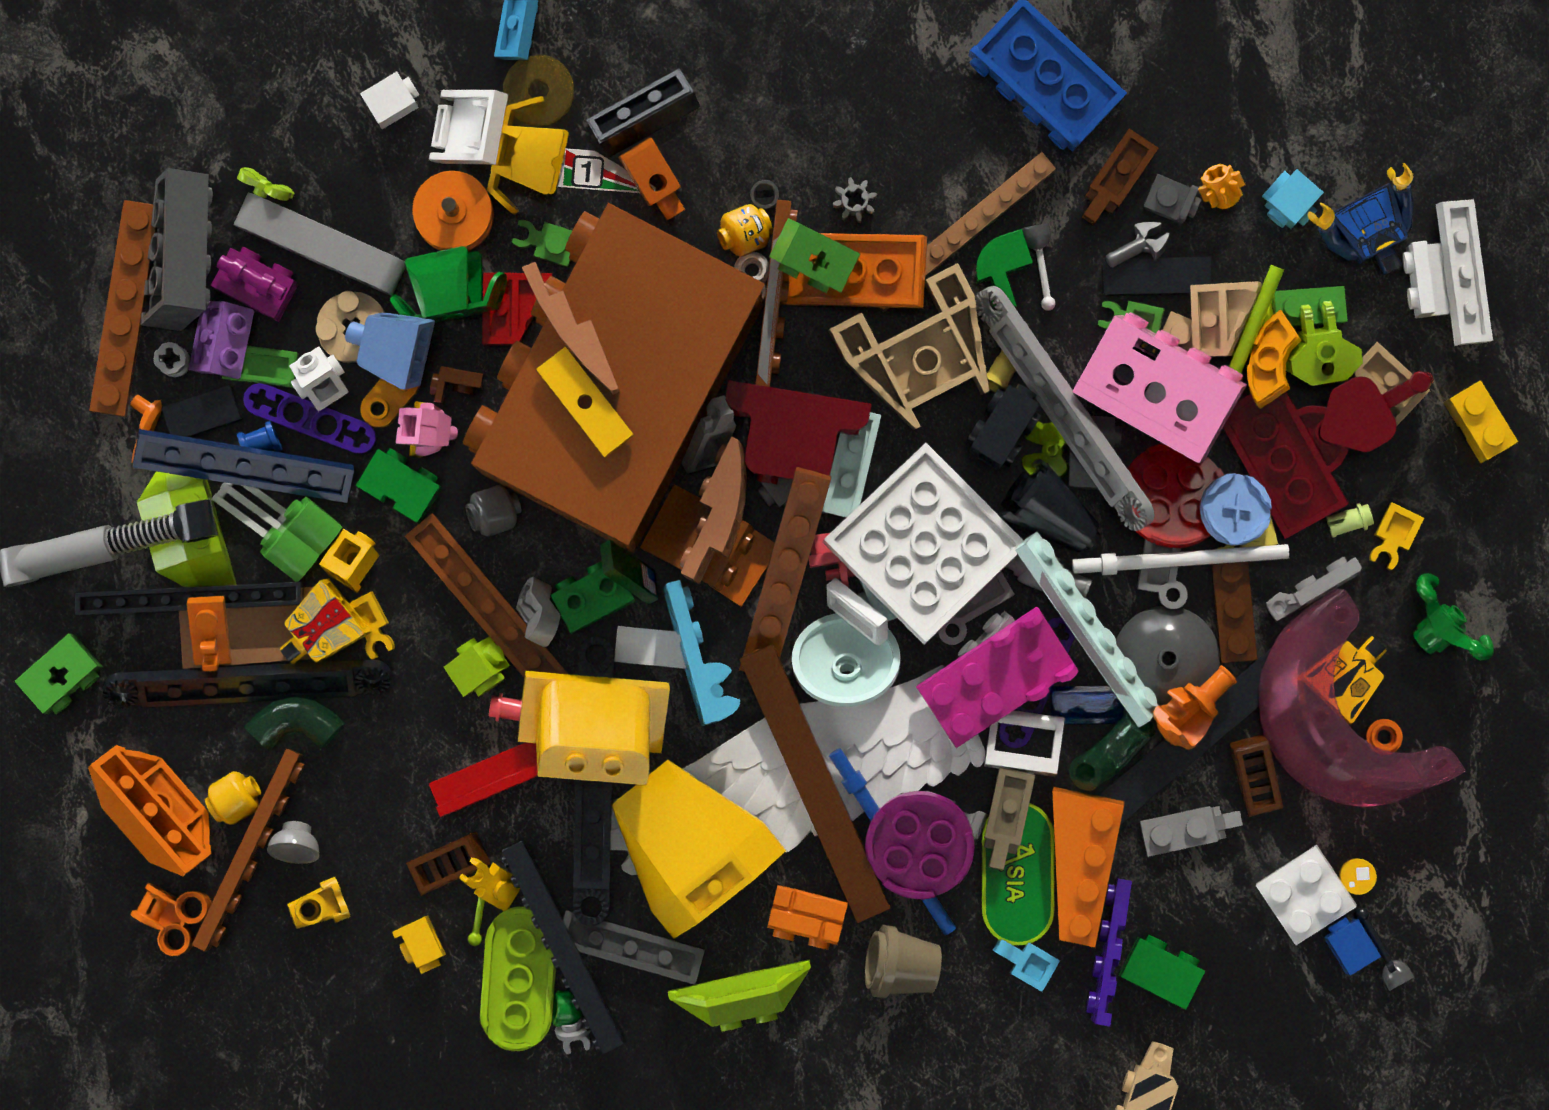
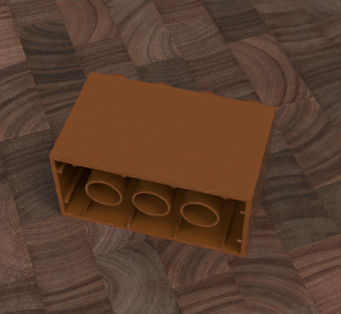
M608 203L600 219L584 211L573 228L565 250L570 252L569 260L575 262L576 265L567 282L564 283L550 276L545 286L549 296L561 291L564 292L577 325L591 319L620 392L612 394L585 369L561 340L536 299L531 315L536 317L535 323L543 327L532 348L519 341L513 344L497 375V380L503 382L502 387L508 389L509 392L498 413L484 405L481 406L467 430L463 445L469 447L468 450L476 454L471 464L482 475L635 553L683 461L700 419L707 415L706 406L711 399L716 398L765 304L766 288L765 283ZM564 347L569 350L634 434V436L605 458L536 370ZM584 396L579 400V407L582 409H588L592 405L590 397Z

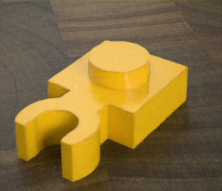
M1391 502L1375 533V536L1383 539V542L1371 551L1369 561L1375 562L1379 553L1385 552L1390 557L1386 569L1389 571L1394 569L1399 559L1398 547L1406 551L1410 549L1424 518Z
M373 591L350 602V605L372 630L371 633L365 636L367 640L365 650L369 658H378V654L375 651V644L378 641H382L388 651L395 649L393 639L387 634H383L380 629L389 624Z
M471 858L469 862L477 867V872L472 877L461 874L460 880L469 887L476 889L474 894L502 911L508 910L520 891V888H515L510 878L513 874L495 863H492L489 868L479 859Z

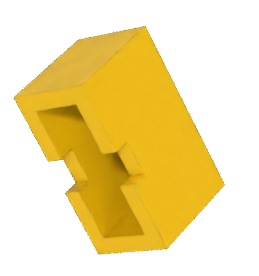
M1481 380L1443 402L1453 420L1467 438L1466 441L1480 464L1518 442Z

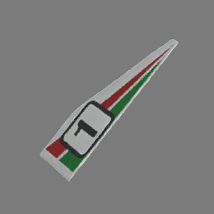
M566 148L558 187L640 193L623 167L596 151Z

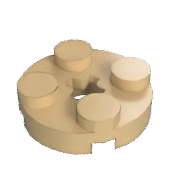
M344 291L339 295L333 296L323 305L317 317L316 334L321 346L330 356L334 355L340 362L357 363L360 346L346 342L344 334L346 327L343 324L346 320L353 321L357 318L360 320V324L365 325L366 318L369 315L385 313V311L374 298L361 292Z

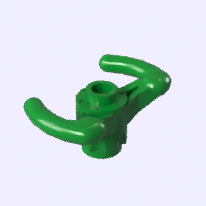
M1429 573L1420 575L1417 579L1416 587L1418 594L1425 601L1427 617L1416 626L1418 629L1413 633L1418 644L1431 655L1436 651L1441 653L1451 644L1468 650L1479 661L1489 660L1494 654L1491 637L1489 635H1482L1479 640H1474L1465 634L1466 627L1464 623L1467 622V619L1463 612L1455 605L1449 607L1446 604H1442L1440 606L1437 600V594L1433 588L1439 585V578Z

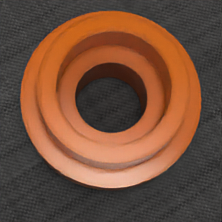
M1380 719L1373 722L1366 733V741L1369 748L1380 755L1394 753L1399 749L1403 740L1401 728L1397 723L1389 719ZM1382 730H1386L1390 734V740L1386 744L1378 741V733Z

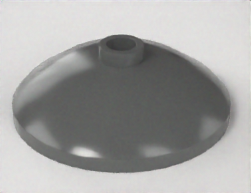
M1156 606L1146 609L1132 617L1123 626L1116 638V645L1124 657L1129 658L1133 662L1138 677L1145 687H1149L1154 692L1159 706L1166 705L1172 700V697L1167 693L1169 690L1178 687L1184 688L1188 683L1200 687L1220 667V650L1212 630L1199 616L1184 608L1168 609L1164 606ZM1165 652H1171L1175 656V661L1171 666L1165 665L1162 661V655Z

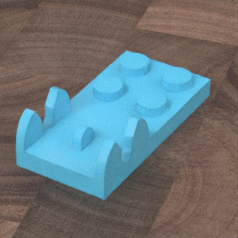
M680 580L667 583L662 589L673 629L677 635L680 634V648L686 666L685 672L700 726L719 722L732 715L740 705V699L728 695L722 697L723 688L719 685L728 677L732 670L729 666L722 663L703 664L698 646L704 642L698 621H691L689 610L694 607L690 589L688 586L682 588Z

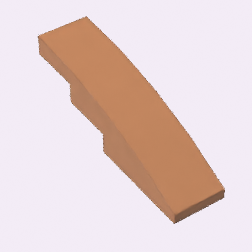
M536 262L522 267L540 307L561 340L585 369L612 394L620 392L591 319L577 325L564 292L561 291L549 296Z

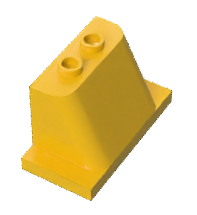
M525 671L518 742L536 743L538 777L647 785L649 752L662 753L670 685L667 682Z

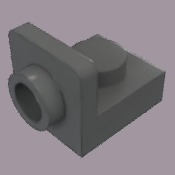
M1157 174L1143 209L1182 225L1187 216L1194 218L1201 202V198L1196 197L1199 187L1194 185L1189 187Z

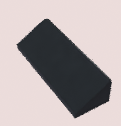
M679 68L586 119L606 157H611L700 107V104Z

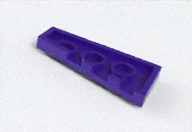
M1115 878L1114 885L1108 884L1104 905L1110 906L1108 921L1101 920L1098 941L1104 942L1102 956H1095L1092 977H1096L1098 980L1096 991H1089L1086 1005V1013H1091L1092 1022L1109 1027L1112 1014L1107 1013L1108 1004L1112 1003L1115 997L1117 981L1114 969L1118 967L1121 958L1123 939L1120 938V935L1126 925L1132 881Z

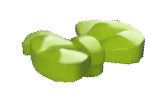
M243 167L237 176V179L241 182L254 186L253 193L262 198H266L269 195L275 199L287 201L289 198L293 199L295 193L291 188L285 185L272 184L254 169Z
M1037 422L1030 435H1025V438L1036 444L1043 445L1042 453L1024 455L1021 459L1024 469L1031 475L1036 468L1030 464L1035 460L1042 459L1050 465L1060 478L1065 477L1069 472V465L1062 456L1064 452L1063 447L1067 445L1066 441L1052 422L1044 423L1043 425L1041 422Z

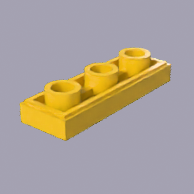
M566 347L536 369L604 458L634 436ZM584 396L592 399V405L588 409L579 407V400Z

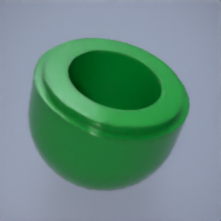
M557 991L554 995L552 1023L555 1027L575 1024L583 1016L581 1009L577 1011L571 1000L574 998L572 992Z

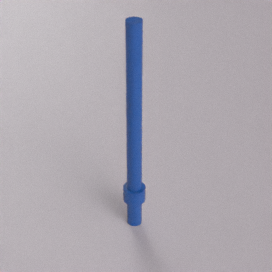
M839 748L833 751L829 757L843 778L841 783L848 794L853 793L871 821L879 807L865 786L867 781L860 770L855 771L842 749ZM936 896L931 899H921L944 935H948L956 929V926Z

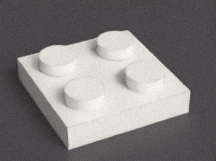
M1317 845L1256 883V887L1295 945H1298L1357 907V904Z

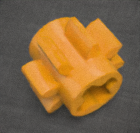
M1214 165L1208 168L1203 177L1200 178L1203 186L1199 187L1198 190L1203 201H1209L1212 208H1230L1243 195L1240 188L1245 185L1240 171L1234 172L1231 165Z

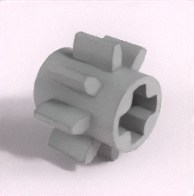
M850 177L848 179V187L845 190L841 187L835 188L836 193L842 196V199L835 201L833 208L842 207L844 210L842 215L843 221L850 215L856 216V221L861 223V214L865 211L869 214L874 213V209L868 205V201L876 199L877 194L873 192L867 193V180L863 181L860 186L854 184L853 179ZM856 193L861 194L863 205L856 204L853 208L849 207V199L846 196L853 197Z

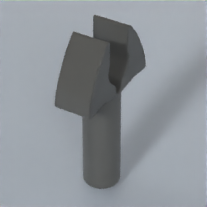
M1137 223L1134 225L1136 239L1107 254L1106 262L1110 267H1115L1141 252L1150 253L1153 259L1157 260L1168 245L1169 233L1156 240L1148 239L1150 236L1161 232L1162 223Z

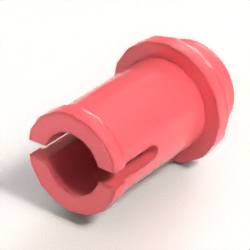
M499 693V696L492 695L489 717H495L497 722H499V718L519 721L522 700L503 697V693Z

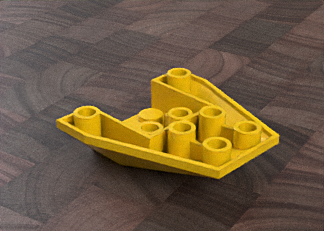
M666 760L648 775L647 785L636 784L611 804L650 910L673 939L703 921L754 881L786 851L762 820L669 760Z

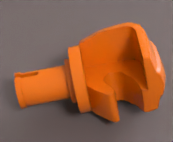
M1221 665L1200 687L1188 683L1184 688H1173L1167 692L1172 697V700L1166 705L1157 706L1153 711V718L1166 741L1175 746L1190 750L1203 739L1213 719L1219 714L1215 708V702L1237 683L1236 678L1228 669Z

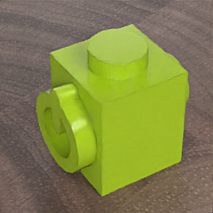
M489 636L478 643L475 638L470 639L456 649L459 656L444 666V669L463 697L473 691L480 697L505 679L501 672L510 665L505 659L502 649Z

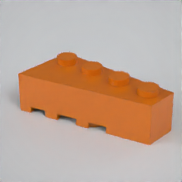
M1053 787L1059 940L1095 947L1124 801Z

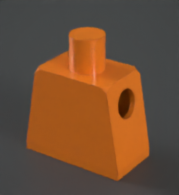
M652 138L644 140L618 157L648 206L656 203L666 220L685 210L674 192L681 188ZM655 174H658L663 182L662 188L658 191H654L649 183L650 178Z

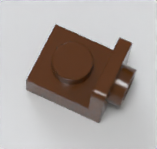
M441 366L439 374L433 373L430 394L435 395V403L444 405L448 384L453 385V392L474 395L475 389H484L486 376L481 373Z

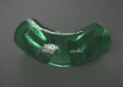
M294 696L273 701L257 712L244 728L269 751L284 736L294 732L302 733L321 750L340 733L345 723L332 710L316 700Z
M1127 712L1095 746L1072 761L1069 774L1073 783L1078 788L1089 791L1099 787L1116 775L1155 735V728L1151 721L1138 728Z

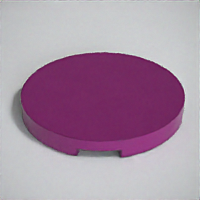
M913 791L900 794L879 808L870 822L866 835L865 849L867 861L870 862L875 875L887 889L906 898L931 899L949 891L958 883L960 884L965 878L973 861L975 840L973 829L967 816L955 803L936 793Z

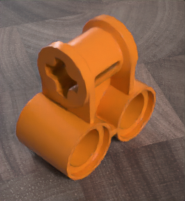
M147 883L145 886L147 890L138 909L132 910L130 915L138 921L160 930L157 938L158 946L165 954L178 956L188 952L193 947L192 943L195 939L194 932L188 924L204 921L212 904L209 896L201 891H190L180 895L177 899L166 890ZM191 897L197 898L202 904V911L195 918L189 916L185 911L186 901ZM173 929L180 930L185 937L184 945L180 949H174L168 943V935Z

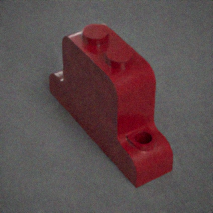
M728 380L726 390V402L730 409L733 410L734 416L751 419L745 453V464L748 470L757 475V482L775 485L778 484V478L793 480L796 467L830 476L837 434L859 436L860 430L869 421L871 410L870 403Z

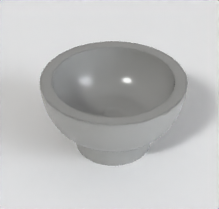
M299 821L283 823L282 830L273 835L267 847V852L270 856L288 863L306 864L319 859V845L314 836L311 835V826Z

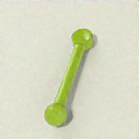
M478 897L473 931L468 936V942L472 946H478L482 941L479 933L485 900Z

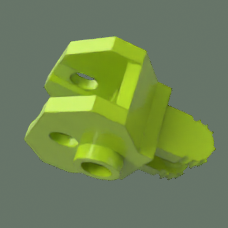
M1331 301L1322 303L1321 313L1324 327L1314 329V316L1309 304L1301 305L1300 319L1302 331H1299L1298 335L1302 341L1292 350L1286 363V371L1312 386L1348 380L1363 364L1362 349L1343 339L1342 331L1337 329L1334 307Z

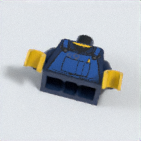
M1403 163L1404 173L1400 177H1396L1392 167L1387 170V175L1394 184L1393 188L1388 183L1335 211L1324 203H1320V206L1323 208V214L1320 218L1313 212H1308V219L1318 226V231L1329 250L1348 261L1356 260L1358 264H1362L1375 257L1384 275L1403 266L1394 247L1408 238L1407 233L1412 229L1414 205L1410 185L1413 180V173L1405 163Z

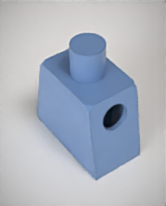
M392 313L373 314L366 318L365 325L354 321L351 322L346 330L345 340L360 346L357 357V364L394 386L406 390L421 385L435 320Z

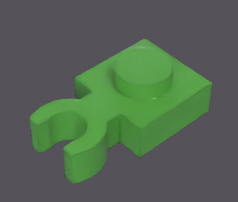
M526 220L518 221V226L527 229L529 236L526 240L513 238V245L521 249L534 246L536 247L535 258L569 268L571 262L569 260L570 252L565 250V246L572 230L544 222L542 231H538L531 222Z
M1128 301L1127 310L1125 311L1115 302H1102V307L1111 308L1114 311V316H1125L1126 313L1131 312L1148 321L1149 323L1146 328L1154 333H1157L1158 330L1160 331L1165 308ZM1105 320L1098 321V325L1103 328H1108L1111 321L1107 322Z

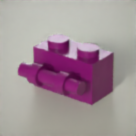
M242 247L240 252L230 248L226 256L222 255L216 266L219 268V271L211 286L228 297L279 322L298 287V283L291 279L293 272L276 263L273 264L272 268L260 263L259 261L262 256L245 247Z

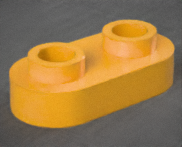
M381 378L361 403L360 411L362 418L367 424L375 428L389 426L399 416V408H405L418 393L420 386L403 390ZM376 403H382L385 407L383 414L379 416L372 413V407Z

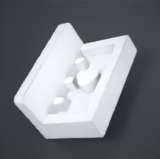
M1427 241L1412 242L1406 247V252L1403 253L1405 274H1409L1411 288L1407 289L1409 308L1414 309L1415 318L1448 315L1450 308L1441 243L1427 244Z

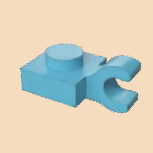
M1001 939V941H997L993 948L994 952L1015 963L1010 971L1012 975L1041 992L1060 962L1057 958L1029 942L1023 950H1020Z

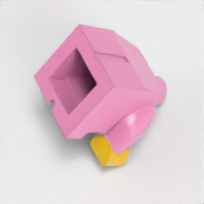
M415 401L414 408H399L398 424H400V427H397L396 444L410 445L409 456L421 458L440 451L442 446H449V440L456 439L458 430L455 426H451L452 417L446 415L441 408L432 403Z

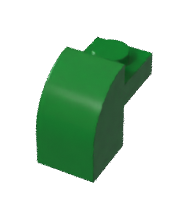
M1022 229L991 240L982 249L975 267L976 285L990 281L992 286L1000 288L1007 295L1015 308L1017 305L1007 275L1030 268L1033 264ZM994 300L990 301L992 307L996 306V303L993 305Z

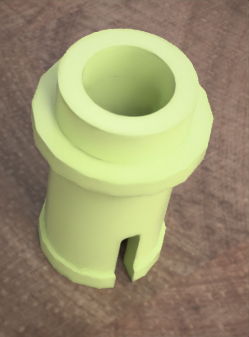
M1357 503L1356 508L1326 516L1333 538L1363 528L1364 531L1368 530V526L1374 524L1368 504L1361 506L1360 503Z

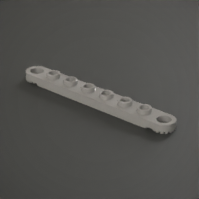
M989 286L978 292L975 296L976 310H979L978 316L981 315L982 321H986L990 327L989 332L1029 390L1037 395L1035 397L1036 400L1040 403L1111 507L1114 506L1118 516L1122 517L1120 519L1121 522L1124 521L1125 527L1129 526V529H1134V531L1141 530L1150 525L1154 519L1152 504L1093 421L1089 412L1084 408L1075 393L1072 392L1073 390L1068 382L1061 375L1048 353L1043 349L1007 295L996 286ZM989 298L990 301L994 300L993 305L996 303V306L994 307L997 310L994 311L989 303ZM1132 505H1134V508L1138 507L1137 512L1140 511L1138 514L1141 517L1135 515Z

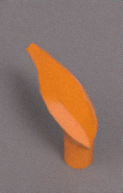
M136 395L131 401L130 406L143 414L139 429L154 431L162 411L161 400H155L151 403L140 395ZM135 443V446H134V449H133V454H132L131 463H133L134 453H135V448H136V443Z

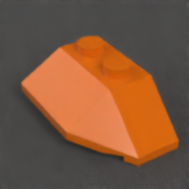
M116 745L88 767L101 808L149 863L184 877L211 855L208 810L162 758L139 751L126 750L125 747Z

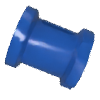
M271 421L265 422V427L247 434L243 432L237 433L240 446L268 451L275 450L276 452L282 451L279 437Z

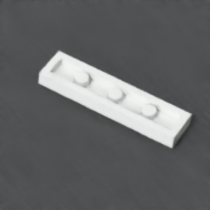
M1474 199L1436 204L1454 346L1491 342L1493 337Z

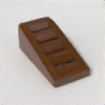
M1258 735L1229 743L1248 817L1283 809L1268 739L1264 735ZM1256 751H1260L1261 753L1258 755L1243 758L1244 754ZM1264 764V769L1246 773L1245 768ZM1268 779L1266 784L1254 787L1249 786V782ZM1271 792V798L1256 802L1252 800V796Z
M476 831L406 863L421 896L460 879L461 874L469 875L477 871V867L469 862L463 845H465L470 858H477L486 865L490 864V860ZM454 850L462 869L457 871L449 851ZM440 856L448 873L445 877L437 863L436 857ZM425 862L428 863L435 879L432 883H430L422 866Z

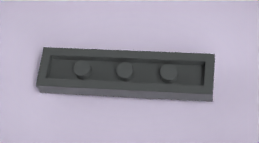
M566 910L563 920L579 952L690 984H696L705 949L603 921L595 926L585 925L576 918L574 912Z

